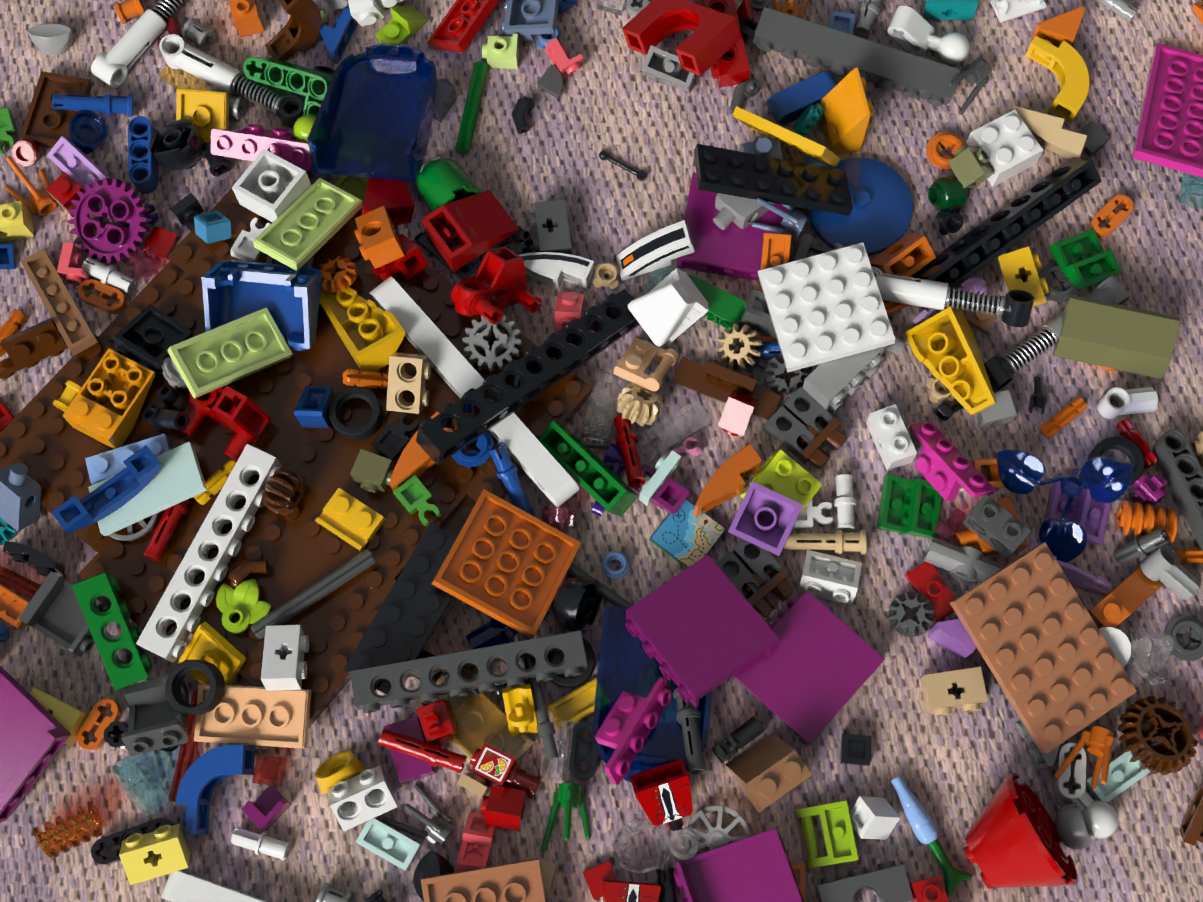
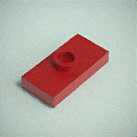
M924 562L905 575L915 592L925 596L932 604L936 622L954 612L949 602L954 600L955 596L933 564Z

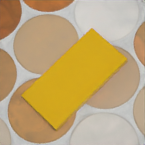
M736 106L732 114L734 118L748 128L772 139H779L780 143L832 167H837L840 158L827 147Z

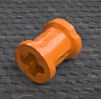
M127 0L122 3L114 2V7L122 24L127 23L128 19L143 15L145 12L141 0Z

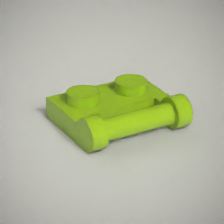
M847 800L796 810L797 819H801L808 860H806L807 869L860 860ZM820 815L828 856H819L812 816Z

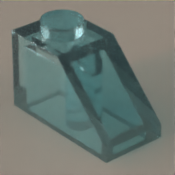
M129 754L110 767L124 792L147 818H150L173 802L145 754L134 756Z

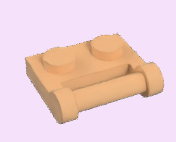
M635 337L616 364L613 374L647 390L657 391L662 385V378L670 366L675 365L679 355L674 349L664 350L646 340ZM654 360L660 362L652 374H645Z

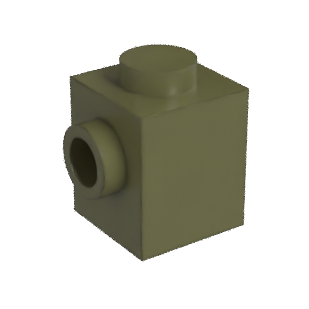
M964 146L954 153L955 157L948 162L963 188H975L995 174L988 163L990 161L988 154L979 147Z
M360 449L350 475L355 482L361 484V488L369 492L376 493L377 490L385 492L388 485L390 486L389 482L395 465L391 459Z

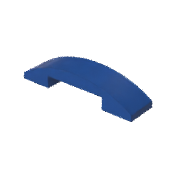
M147 445L123 461L127 466L125 469L87 496L79 500L74 495L52 511V514L66 533L82 529L107 517L129 502L147 486L162 467V464Z

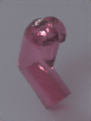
M956 508L947 521L936 523L934 532L943 540L951 538L958 531L967 515Z

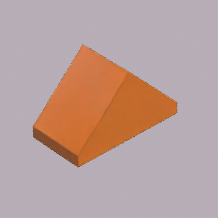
M1078 7L1038 23L1032 38L1034 39L1035 36H1038L1041 39H1046L1057 48H1059L1063 40L1072 45L1085 11L1084 7Z

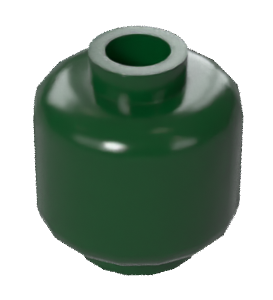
M956 176L939 177L934 180L928 190L929 202L938 211H947L952 206H958L961 209L970 195V190L963 188V185Z

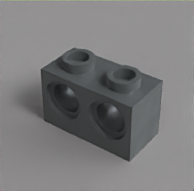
M987 494L962 522V524L1006 560L1031 532L1028 527Z

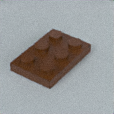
M41 71L19 139H29L38 146L53 148L61 136L67 137L74 143L84 111L53 110L52 94L90 95L93 85L90 79Z

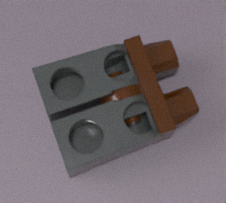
M801 386L765 423L763 428L764 432L776 438L793 455L798 457L801 462L806 464L808 461L818 469H821L831 457L821 448L822 445L827 442L833 449L838 451L848 439L838 428L841 423L833 418Z
M743 540L733 551H730L716 563L762 619H765L775 610V607L766 598L772 591L782 603L795 592L787 580L789 575L781 568L767 550Z

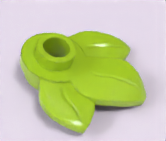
M254 579L242 582L235 590L227 584H222L217 592L216 605L223 613L222 624L231 633L245 631L250 624L256 623L268 615L271 610V604L259 601V587ZM240 614V620L237 623H232V616Z

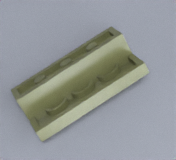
M1070 295L1062 314V329L1055 344L1053 356L1162 379L1172 358L1180 318Z

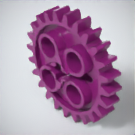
M103 178V182L102 180L95 179L93 182L94 186L92 184H85L86 192L77 191L81 199H72L71 201L76 206V209L68 210L70 214L74 215V219H70L67 222L75 226L69 233L77 234L78 236L74 240V244H83L80 252H89L88 257L97 258L98 262L105 263L107 260L108 263H116V260L118 262H125L126 257L134 258L133 250L142 251L139 242H148L147 238L143 236L144 232H151V229L145 227V223L152 221L151 218L145 217V213L150 211V208L142 207L146 198L137 197L139 190L131 189L130 183L124 182L122 184L120 179H113L112 181L111 178ZM100 200H102L103 203L101 210H99L98 203ZM125 205L127 212L126 215L123 217L122 208ZM93 214L107 217L111 220L126 222L130 224V227L127 228L105 221L94 220L89 215ZM95 225L98 229L96 236H94L93 228ZM119 231L121 232L120 242L117 241V233Z

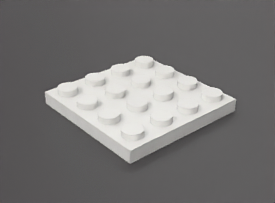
M863 242L758 271L759 281L787 372L895 344V336Z

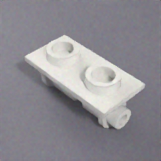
M1044 0L990 1L1000 23L1047 8Z

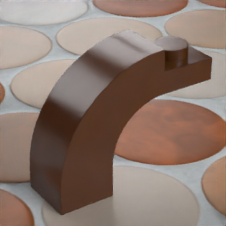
M279 0L285 12L290 15L287 24L265 45L272 58L286 62L298 50L306 53L314 44L319 35L322 21L320 10L314 0Z

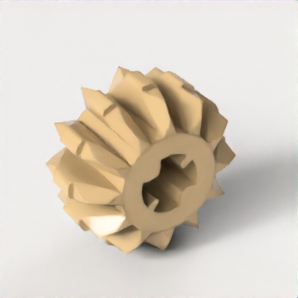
M733 324V333L725 328L723 331L727 337L717 338L718 342L723 343L722 347L716 349L717 353H725L720 361L723 363L729 361V368L735 369L738 364L741 370H745L746 361L752 366L755 365L756 362L752 356L760 357L762 355L760 351L755 350V347L763 345L762 341L755 340L759 333L755 330L750 332V326L746 324L742 329L738 324ZM739 342L744 343V347L740 348V352L735 350V346H738Z
M628 383L620 391L617 398V411L622 413V419H629L631 425L638 423L641 427L645 424L651 426L663 411V397L657 394L658 390L650 391L637 384Z

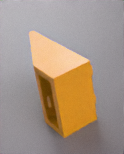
M854 68L820 102L823 106V114L820 120L828 149L835 155L861 151L863 141H866V129H869V119L873 116L872 103L870 100L867 101L865 96L867 91L866 81L864 77H860L858 68Z
M108 348L63 414V417L73 428L112 449L120 448L135 426L156 373Z

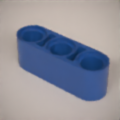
M823 71L772 95L766 101V106L779 126L786 125L785 122L790 123L797 120L810 105L820 103L821 99L838 83L831 71Z
M138 116L133 118L128 125V176L140 193L149 194L155 191L158 186V161L149 149V143L157 132L148 118Z

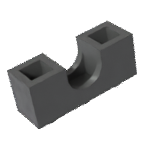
M894 860L877 864L878 871L867 873L866 867L849 871V878L839 880L837 874L820 878L821 885L815 886L819 902H853L855 893L862 887L872 889L877 894L879 902H908L914 900L904 864L896 866Z

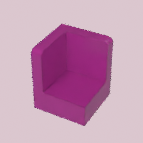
M269 786L255 802L248 801L241 810L260 829L267 831L291 804L273 786Z

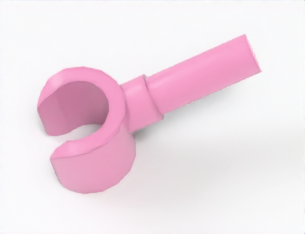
M694 437L686 438L682 446L673 449L677 454L688 452L692 456H698L702 453L700 447L690 449L693 444L699 442ZM671 451L665 452L663 455L668 456Z

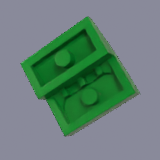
M1094 229L1049 246L1050 252L1060 269L1079 290L1122 273L1112 249L1104 252Z
M891 474L885 475L877 529L925 538H936L942 496L927 480L920 478L910 480Z

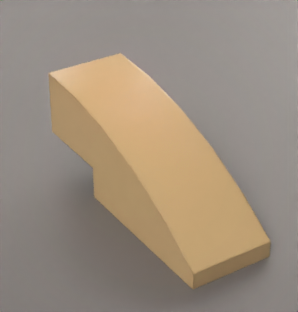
M1013 106L1012 111H1017L1041 146L1067 159L1082 157L1087 135L1064 130L1065 119Z

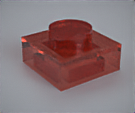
M257 754L252 783L282 787L287 758Z

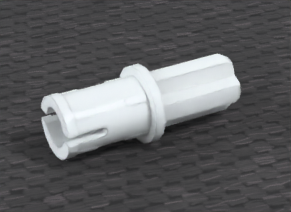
M239 827L235 828L231 836V843L253 850L256 855L263 853L283 861L286 859L291 845L290 842L268 837L266 832L259 834Z

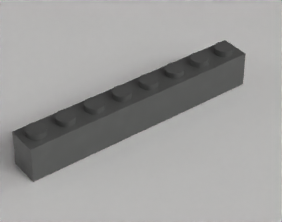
M767 7L763 8L753 39V44L757 45L760 50L780 52L785 58H798L813 67L823 66L829 68L834 74H849L854 68H858L860 77H864L866 83L870 81L879 84L880 88L888 91L893 89L901 91L909 98L916 99L919 97L926 99L929 104L934 106H947L956 86L955 84L949 87L948 83L959 76L960 69Z

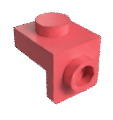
M558 292L555 306V332L563 331L571 320L582 318L584 306L583 293Z

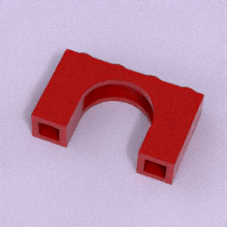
M653 0L622 28L628 47L647 55L651 45L656 47L667 36L682 30H695L676 48V52L682 69L699 76L706 72L741 39L736 17L687 0Z

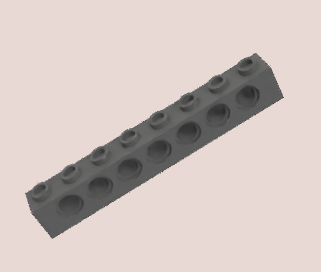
M581 631L354 670L350 671L355 707L358 710L363 709V713L380 711V706L392 704V708H400L410 705L409 701L421 699L422 703L439 700V695L450 694L451 698L467 695V690L479 689V692H489L496 690V685L506 683L508 687L524 685V680L536 678V682L550 681L554 679L553 675L562 673L565 674V677L578 676L582 674V670L587 668V661ZM553 651H558L562 653L564 660L560 664L555 665L548 661V655ZM525 656L532 657L536 662L535 666L529 670L523 669L519 665V661ZM501 661L507 665V669L503 674L496 675L490 670L492 664ZM466 667H475L478 670V675L472 680L463 678L462 672ZM440 671L449 674V680L444 685H437L433 682L435 674ZM409 677H418L420 685L417 689L408 690L405 688V682ZM384 681L391 684L390 692L386 695H378L376 693L377 685Z

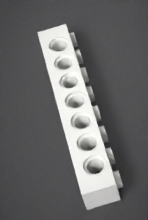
M247 444L136 642L137 645L173 663L176 658L182 656L187 645L185 641L190 632H194L197 629L202 610L212 602L214 597L213 590L218 581L221 582L225 578L228 571L227 565L231 557H235L238 554L242 545L241 539L245 532H249L255 522L254 515L258 508L264 506L262 494L266 489L265 485L268 484L269 477L274 475L275 470L280 469L282 466L276 457ZM253 475L260 476L257 483L248 485L250 477ZM246 499V504L243 508L235 509V504L238 500ZM232 523L231 531L227 534H221L223 526ZM213 548H218V555L213 559H208L209 551ZM205 573L204 580L200 584H194L196 575ZM185 598H191L189 607L181 610V602ZM172 623H176V631L172 635L167 636V627Z

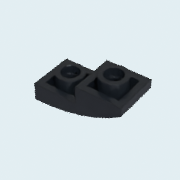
M5 541L3 552L11 556L12 561L28 563V566L37 571L36 574L41 576H48L51 571L53 573H64L65 568L44 553L20 543Z

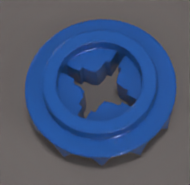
M488 431L474 440L478 441L476 446L479 452L471 450L466 454L467 447L465 446L452 455L453 459L459 465L466 466L469 469L475 466L481 467L484 462L490 460L491 454L488 448L493 445V439Z

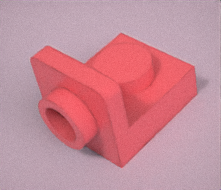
M557 38L547 42L545 51L561 75L566 72L568 75H571L581 69L580 64L584 60L582 53L569 60V52L563 43L560 44Z
M63 242L57 272L64 278L65 282L72 285H80L83 281L91 279L89 274L84 269H81L83 265L82 252L74 243Z

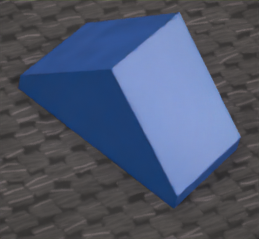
M305 387L294 410L295 417L302 427L330 428L329 406L333 398V387Z

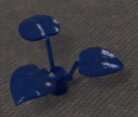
M1002 450L996 456L1000 480L1005 488L1013 493L1028 494L1033 491L1036 484L1044 486L1061 482V491L1068 496L1067 503L1060 521L1048 518L1043 522L1039 530L1040 543L1045 542L1052 554L1057 556L1056 560L1065 563L1078 557L1087 545V534L1083 527L1073 521L1066 522V517L1075 497L1079 496L1084 489H1089L1090 495L1095 501L1100 503L1114 502L1125 493L1134 473V464L1125 463L1108 457H1094L1085 462L1082 469H1072L1066 476L1059 474V476L1040 480L1044 476L1046 468L1043 462L1035 455L1020 450Z

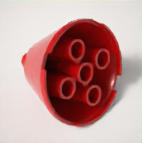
M1012 773L1008 775L966 834L965 841L967 846L964 847V851L972 864H978L982 871L980 873L981 878L988 889L993 887L1071 886L1077 883L1079 878L1072 856L1066 857L1059 844L1062 841L1057 835L1055 824L1047 810L1026 782L1020 785L1016 781V779L1020 778L1018 774Z

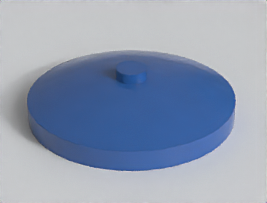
M848 158L839 161L837 167H827L846 171L853 207L849 216L807 209L808 218L814 232L827 246L834 249V245L837 242L843 247L863 242L867 255L872 256L883 252L904 236L912 218L913 201L906 182L894 169L880 161L869 158Z

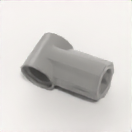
M1163 545L1157 548L1140 562L1141 570L1149 579L1153 581L1160 580L1182 600H1188L1201 586L1202 582L1180 564L1178 555L1169 546Z

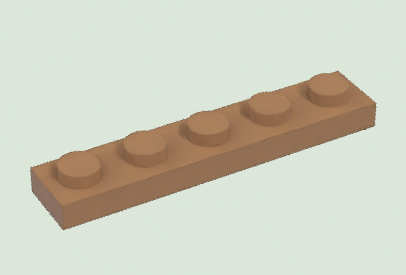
M44 248L21 260V264L72 354L75 356L98 343Z

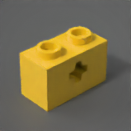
M1028 246L998 257L1008 292L1011 290H1023L1031 293L1034 296L1033 307L1047 303L1045 294L1049 293L1045 277L1039 278L1037 270L1041 269L1042 266L1037 253L1032 254ZM1027 275L1028 281L1023 283L1022 276Z

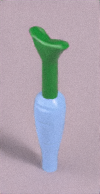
M900 775L891 780V783L899 796L915 836L921 843L928 845L942 869L945 879V891L947 897H951L959 883L970 880L973 875L962 872L952 865L937 839L939 831L936 824L923 805L906 786Z

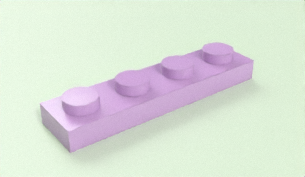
M61 136L46 155L63 172H66L85 192V184H92L94 186L93 182L95 179L102 180L103 182V178H110L67 137ZM102 200L98 203L101 207L103 206ZM125 205L122 208L123 217L126 215L127 212Z

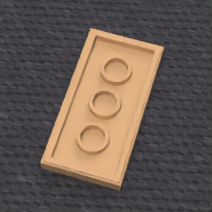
M198 684L197 704L204 702L207 698L210 684ZM225 685V693L215 709L205 714H196L194 741L307 748L311 690L267 691L265 687Z

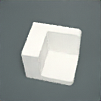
M859 796L850 811L853 828L861 839L886 840L900 819V816L888 801L880 797Z

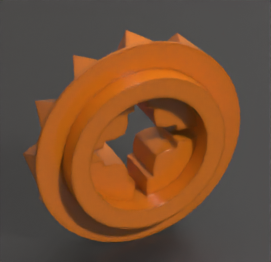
M940 132L928 141L926 157L929 158L930 164H934L939 170L949 169L951 172L952 169L948 162L955 157L954 153L957 150L967 146L963 138L955 133ZM953 147V150L950 154L951 157L949 155L940 156L942 153V148L948 150L949 148L951 149Z
M338 256L335 260L328 258L327 264H319L322 276L321 289L323 291H342L352 285L357 278V267L349 257L342 259ZM336 270H340L333 278L331 274H335Z

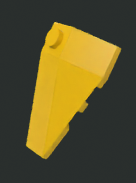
M350 287L339 292H326L321 289L319 304L359 368L363 371L376 372L389 365V356L397 351L406 334L393 313L380 309L376 306L375 302L362 298L357 294V291Z
M950 306L905 332L915 357L927 366L934 377L947 387L954 398L971 415H975L997 403L974 334L962 310L952 309Z

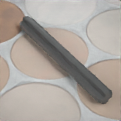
M369 549L364 550L252 624L251 629L254 635L262 639L265 637L266 626L283 625L375 564L376 559Z

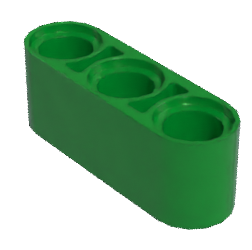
M687 274L708 302L709 311L703 317L708 316V320L727 329L730 327L733 332V324L739 325L740 318L745 310L744 305L746 301L693 275Z

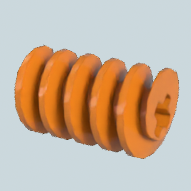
M1123 500L1115 514L1114 532L1116 533L1121 526L1123 527V535L1127 536L1130 529H1134L1135 537L1140 536L1142 531H1145L1146 535L1161 526L1169 534L1170 543L1168 545H1172L1177 535L1179 522L1174 509H1168L1165 512L1163 507H1156L1154 509L1150 504L1142 507L1140 502H1134L1131 505L1129 500Z

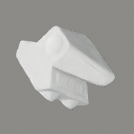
M678 268L672 271L649 293L632 300L628 304V309L653 343L659 347L668 340L674 341L709 311L707 300L686 272Z

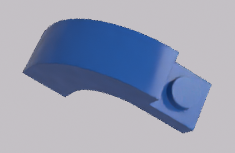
M220 746L204 753L188 768L180 782L175 804L186 805V811L183 815L185 835L208 834L210 799L214 789L227 777L254 775L255 746Z

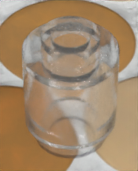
M691 827L678 829L673 833L669 841L671 853L681 860L692 858L701 847V837ZM683 837L690 839L692 843L690 847H685L682 844Z

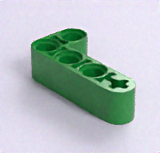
M249 57L244 61L243 71L248 79L306 96L304 115H315L324 124L335 120L341 91V84L337 77L271 57Z

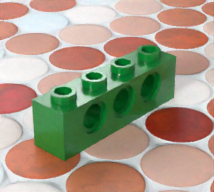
M552 421L539 436L538 440L565 471L609 513L622 517L639 497L567 427Z
M105 570L75 582L72 588L114 690H119L148 678L150 674L149 669L153 668L147 652L142 654L139 645L136 644L140 633L136 626L132 628L128 617L131 616V612L125 600L121 602L117 591L121 590L115 574L110 576L109 571ZM98 596L108 597L111 601V607L106 610L100 609L96 605V598ZM117 622L122 628V633L119 635L109 634L106 628L107 624ZM121 648H127L132 652L133 658L130 661H122L118 658L117 651Z

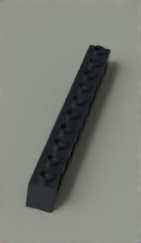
M625 289L617 294L611 293L601 305L589 308L582 318L571 320L563 331L558 334L556 332L552 333L542 345L531 347L523 358L518 361L512 360L498 375H490L477 389L471 388L465 392L461 400L455 404L452 402L447 404L433 419L428 417L418 426L416 442L437 465L441 464L639 326V322L628 309V304L634 298ZM508 385H514L516 388H511ZM486 399H493L496 402H489ZM465 413H471L475 417H469ZM443 428H450L453 432H447Z

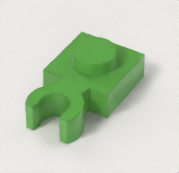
M8 107L0 109V154L2 155L4 154L3 146L9 143L12 148L16 143L10 136L16 134L17 131L12 113Z
M416 475L393 491L394 495L411 515L417 510L419 511V519L426 527L430 525L425 518L428 512H434L438 518L441 516L437 506L428 504L433 497Z

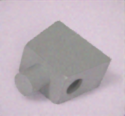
M718 193L715 207L720 212L713 218V221L722 230H725L732 222L741 229H745L768 212L769 209L757 203L755 199Z

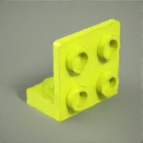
M780 449L770 455L739 496L744 499L753 481L803 504L802 512L821 488L822 484Z

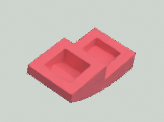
M469 811L455 871L460 872L487 867L496 827L485 825V814Z

